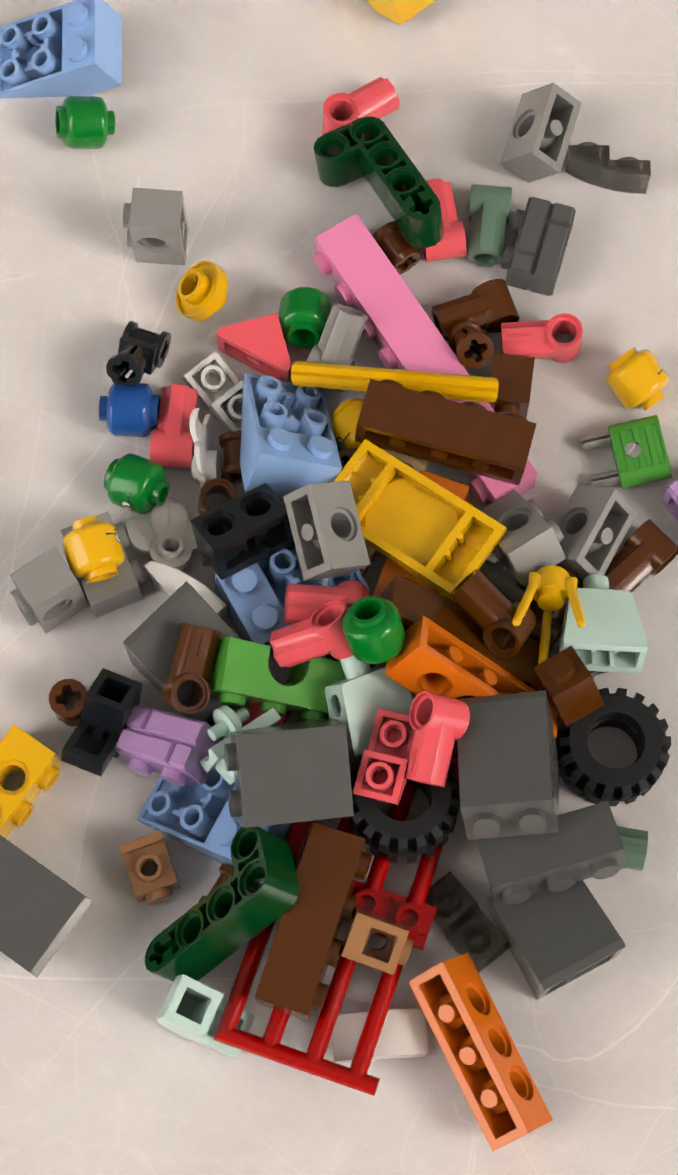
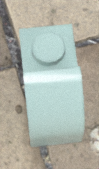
M184 974L176 976L157 1017V1021L187 1040L193 1039L232 1059L237 1058L240 1053L238 1048L213 1040L227 1003L222 1000L224 994ZM243 1010L237 1029L249 1032L255 1015Z

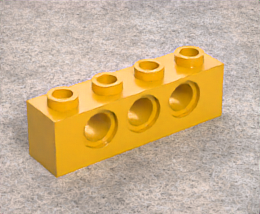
M14 724L0 742V835L5 839L15 825L20 828L26 823L34 810L33 801L41 790L47 792L55 784L60 776L61 770L58 768L62 763L56 753ZM16 772L24 773L25 782L21 788L15 791L5 789V781L8 776Z

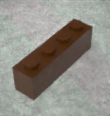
M370 379L357 422L355 441L362 443L367 439L382 449L520 485L537 423L530 422L524 416L516 413L500 414L486 410L484 406L475 402L459 403L451 401L434 391L418 392L407 389L402 384L393 380L384 379L377 381Z
M397 574L380 594L379 597L390 600L398 608L405 630L424 615L536 691L542 688L533 667L538 665L540 642L528 637L515 656L501 658L495 656L487 649L483 641L484 631L456 602Z
M313 822L297 869L300 887L298 898L295 904L281 917L254 997L258 1004L308 1021L311 1019L313 1010L322 1011L329 990V985L322 982L327 967L335 968L338 963L344 941L337 939L342 922L350 924L358 897L351 894L356 879H365L372 858V854L365 852L367 848L365 838Z

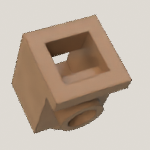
M161 831L118 845L135 898L139 903L147 900L148 905H155L167 901L173 897V890L181 888ZM151 861L155 862L158 865L157 872L152 876L143 875V865Z
M356 907L343 940L341 956L394 975L398 964L406 965L414 940L407 938L409 934L407 926L365 912ZM374 933H383L386 936L387 941L382 948H374L369 944L370 937Z

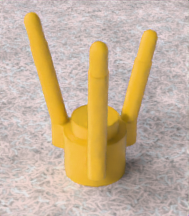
M547 565L541 567L537 572L529 573L528 586L512 620L513 626L521 624L534 597L538 606L543 610L538 664L547 660L549 656L553 612L560 610L568 598L577 626L583 628L586 625L577 593V578L570 577L565 569L555 565Z

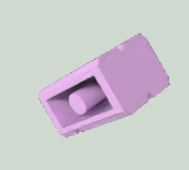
M141 705L134 706L126 722L127 729H123L115 746L116 752L128 761L126 767L145 777H150L153 771L159 772L164 780L184 787L187 781L198 784L206 783L210 772L207 773L200 761L209 755L208 750L212 746L223 740V736L213 741L207 733V730L211 728L207 722Z

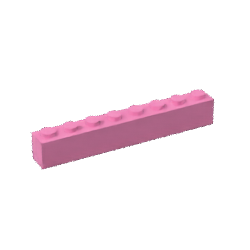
M357 213L315 237L316 254L313 255L315 265L324 277L330 275L336 284L334 289L342 305L356 308L369 316L362 334L367 340L374 339L380 348L378 354L385 368L469 375ZM448 399L459 403L475 402L484 406L486 410L495 412L489 402ZM528 458L520 485L464 471L470 479L468 486L474 498L480 504L485 502L487 506L512 490H515L521 496L533 489L538 474Z

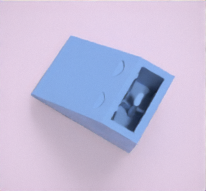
M75 0L0 26V98L90 96L122 85V16L103 0Z
M245 373L240 447V468L245 492L267 483L278 498H283V496L310 483L333 482L341 472L342 465L323 388L295 386L292 382L278 380L269 375L258 376Z
M295 543L224 580H221L215 574L214 591L227 605L228 617L240 639L271 646L270 637L272 631L292 625L291 623H284L285 593L288 583L336 587L343 581L355 580L364 584L370 593V589L359 570L342 577L304 581ZM272 646L270 647L269 655L273 654Z
M216 768L211 770L206 783L198 784L187 781L184 787L174 785L160 776L137 820L157 831H161V833L205 856L233 868L230 847L236 832L242 827L238 823V817H231L229 811L228 790L235 789V783L230 785ZM291 823L260 827L283 839Z

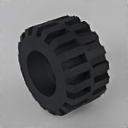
M609 688L599 689V693L605 704L604 706L567 727L562 723L556 739L558 767L561 766L563 769L561 777L564 782L568 783L571 781L574 785L573 792L579 797L582 793L590 796L588 802L598 804L600 800L608 801L610 806H617L620 801L629 804L634 802L638 796L642 795L643 797L649 792L663 773L670 757L667 753L671 747V736H666L665 734L668 729L665 718L659 720L656 716L659 712L656 705L652 703L647 707L642 703L645 696L636 693L634 698L626 696L627 689L617 688L615 693H609ZM605 726L623 730L632 738L636 746L637 758L631 766L621 769L608 768L600 764L591 755L587 745V738L590 732Z
M356 763L352 770L351 779L354 816L348 817L351 831H356V836L366 839V844L370 846V853L379 857L382 852L388 855L387 861L397 863V857H406V862L412 863L416 862L417 855L423 854L426 859L434 854L437 845L442 848L446 844L449 833L454 831L460 803L459 781H454L455 771L451 764L449 765L445 788L411 780L406 781V783L418 787L425 793L430 806L423 815L414 820L398 821L386 816L377 806L376 800L353 794L360 763Z

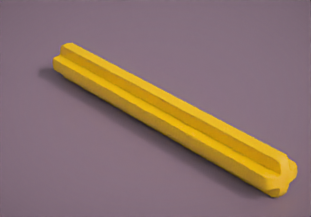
M295 361L291 368V381L295 386L367 392L370 379L377 381L388 379L402 384L404 388L422 392L428 390L443 395L445 399L490 403L496 402L499 392L498 379L493 377Z

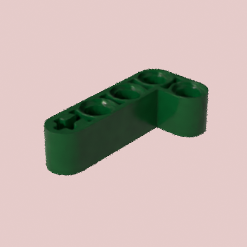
M371 116L359 118L350 124L323 134L315 141L313 149L320 181L324 185L339 187L365 177L402 232L414 246L428 248L441 241L444 235L440 201L381 119Z
M241 827L232 839L230 847L234 874L150 942L145 954L146 969L174 982L176 976L182 974L198 981L285 914L295 904L300 890L294 857L289 842L261 827Z

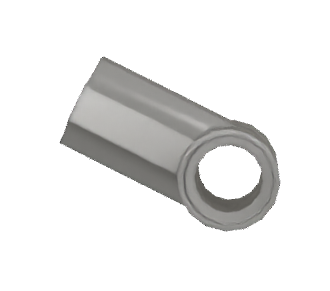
M339 303L333 304L320 341L314 345L306 362L355 366L356 359L353 356L369 316L351 306ZM333 389V390L338 391V392H340V393H342V392L344 391V390H339V389Z

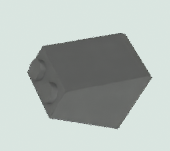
M187 581L123 641L132 665L161 693L162 686L170 674L182 623L220 631V639L226 637L240 639ZM190 680L182 682L177 689L178 701L181 704H187L195 695V688ZM210 694L207 706L201 711L194 714L181 713L185 717L207 722L212 727L216 725L213 718L214 710L224 704L219 703L218 695Z
M546 690L457 699L465 702L470 711L468 728L464 735L457 740L460 809L467 839L474 840L559 832L558 752Z
M326 718L230 732L231 743L224 744L226 770L234 771L235 789L228 790L229 811L231 817H238V823L242 827L251 828L354 816L346 724Z
M0 835V952L35 977H38L93 901Z
M583 880L575 882L574 886L561 892L547 890L533 894L528 900L520 904L508 905L502 903L496 905L493 895L488 897L485 903L537 1000L614 959L626 947L621 936Z

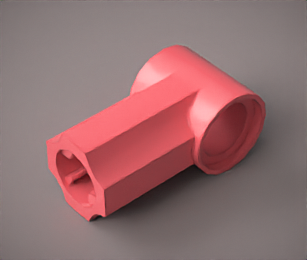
M379 77L349 94L336 93L329 96L323 104L322 134H326L366 116L381 119L399 109L400 100L395 92V87L388 78Z
M441 178L427 180L426 182L440 201L444 235L436 245L422 248L425 262L466 257L465 231L462 221H458L451 182L443 181Z
M568 313L557 314L550 320L501 323L502 353L535 357V359L551 358L559 363L571 362L581 352L582 324L577 317ZM566 333L571 335L574 340L569 343H559L554 337L557 334Z
M171 384L170 386L162 387L157 429H153L151 436L150 460L161 464L163 467L191 469L195 444L190 434L189 418L192 410L197 408L198 391L183 384Z
M355 580L343 581L336 587L288 583L285 593L284 623L295 624L309 619L318 607L331 600H342L347 607H351L359 599L370 597L369 591L364 584Z
M342 600L328 601L318 607L311 618L271 632L270 644L273 649L274 658L281 668L284 666L289 668L327 654H331L333 658L339 660L353 656L343 632L342 620L348 607Z
M422 691L416 695L409 709V722L415 730L405 775L407 780L445 788L454 742L464 735L470 721L469 707L465 702L429 691Z

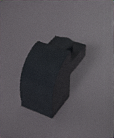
M102 668L84 696L81 720L62 748L61 761L101 777L112 758H118L120 755L116 752L115 746L123 729H127L126 722L133 707L140 703L143 684Z

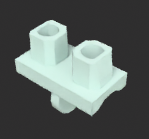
M226 705L215 709L213 718L216 725L209 728L207 733L213 741L221 736H224L225 739L212 746L208 750L209 755L201 759L200 764L208 773L216 768L230 785L234 784V771L226 770L224 758V744L231 743L230 732L275 726L281 717L274 708L244 727L242 723L250 719L249 712L244 707L236 712Z

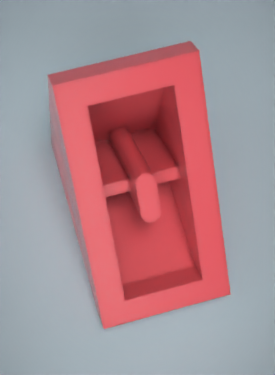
M277 313L219 328L216 338L220 352L264 375L292 382V364Z

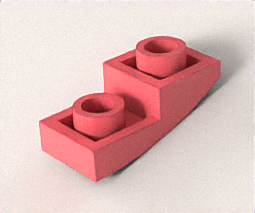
M378 708L368 749H364L353 790L354 795L394 805L399 804L407 781L405 775L415 730L409 722V715Z

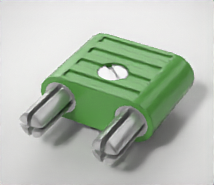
M657 415L609 425L606 432L581 438L584 451L611 445L617 470L590 476L592 486L610 487L621 484V488L624 489L672 478Z

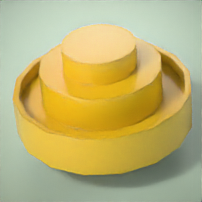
M204 260L196 263L184 274L180 280L176 295L177 310L183 316L192 321L201 322L211 317L225 305L228 278L222 267L211 261Z

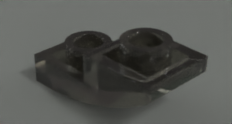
M583 142L578 145H569L565 172L579 180L604 189L646 194L651 176L650 160H638L634 157L610 160L609 145Z
M451 871L429 888L425 903L437 907L433 924L459 956L469 953L478 973L510 948L505 936L482 912L478 902Z

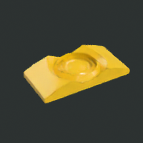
M367 439L362 442L333 481H350L365 544L395 561L416 579L448 596L467 575L475 569H480L507 531V528Z

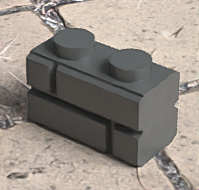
M531 197L528 199L525 211L517 209L511 233L518 234L514 246L506 245L501 263V268L507 269L506 283L508 286L523 290L530 289L531 292L546 296L553 295L576 213L574 207L559 203L552 204L548 200Z

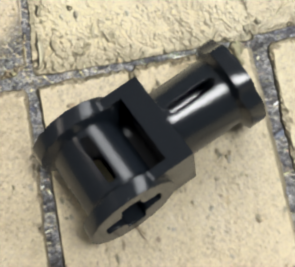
M128 322L119 341L118 354L112 356L106 365L107 375L111 378L112 382L115 385L132 387L140 383L144 373L151 375L156 367L161 368L169 351L171 334L165 331L158 334L139 328L137 322ZM130 370H132L133 372L130 374V376L128 378H125L127 373Z

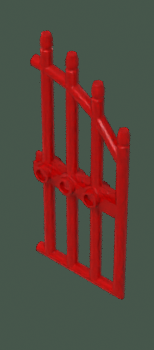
M457 750V752H452L450 764L455 771L454 781H459ZM353 769L350 770V777H351V779H352V770H353ZM408 783L405 784L399 804H392L388 817L398 821L406 820L417 789L416 786ZM342 817L337 830L354 835L355 830L351 831L348 817ZM312 821L292 823L286 840L292 849L296 871L300 864L298 858ZM438 845L435 847L434 854L425 859L422 854L408 897L382 889L391 862L387 861L388 855L382 852L379 857L374 856L366 882L363 883L356 880L351 894L358 897L357 908L407 926L409 929L407 938L414 940L412 948L421 951L424 949L437 907L426 904L425 900L443 847L441 848ZM274 921L249 941L213 1040L375 1096L380 1078L367 1073L403 966L398 964L394 975L382 971L350 1068L323 1059L357 963L342 957L341 954L307 1051L303 1052L280 1044L290 1014L273 1009L263 1037L237 1029L272 933ZM374 933V935L386 938L383 933Z

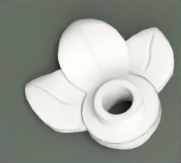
M195 408L192 410L189 418L190 434L195 444L191 470L193 480H199L202 488L209 480L221 478V457L219 450H213L211 414H206L201 424L198 419L200 408Z
M167 497L163 505H155L151 511L150 519H127L126 533L131 545L140 552L150 554L151 561L162 563L181 571L189 564L192 552L198 550L187 510L176 499ZM167 549H174V550H176V551H175V552H168V551H166V550H167Z

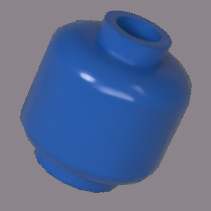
M139 383L132 387L113 384L109 389L108 396H100L99 420L107 421V427L114 436L147 437L152 428H157L160 394H154L152 387L147 383Z

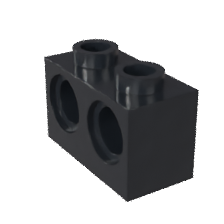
M267 483L190 520L198 551L221 580L294 544L286 506Z

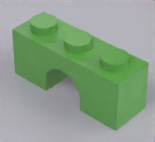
M234 637L219 639L209 681L210 694L218 695L219 703L235 707H245L246 702L260 704V712L266 713L274 708L279 716H284L286 710L300 713V721L329 718L325 687L346 679L340 662L318 657L292 666L288 680L282 685L272 677L269 670L268 660L271 646Z

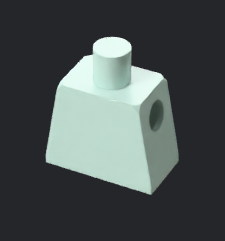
M592 574L587 576L583 580V588H577L586 625L583 628L577 626L568 598L564 612L559 652L572 645L588 671L641 673L649 647L633 594L628 590L609 589V580L605 575Z
M354 655L340 660L346 679L325 687L329 718L346 724L349 757L362 754L364 749H368L378 708L409 715V709L414 700L407 688L398 685L393 679L385 675L386 665L371 669L369 664L357 660Z

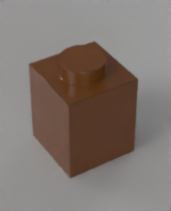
M493 353L490 377L498 379L499 392L496 402H489V404L496 413H516L525 418L527 417L535 357Z
M572 645L533 667L543 690H546L549 701L566 727L605 705L592 675Z

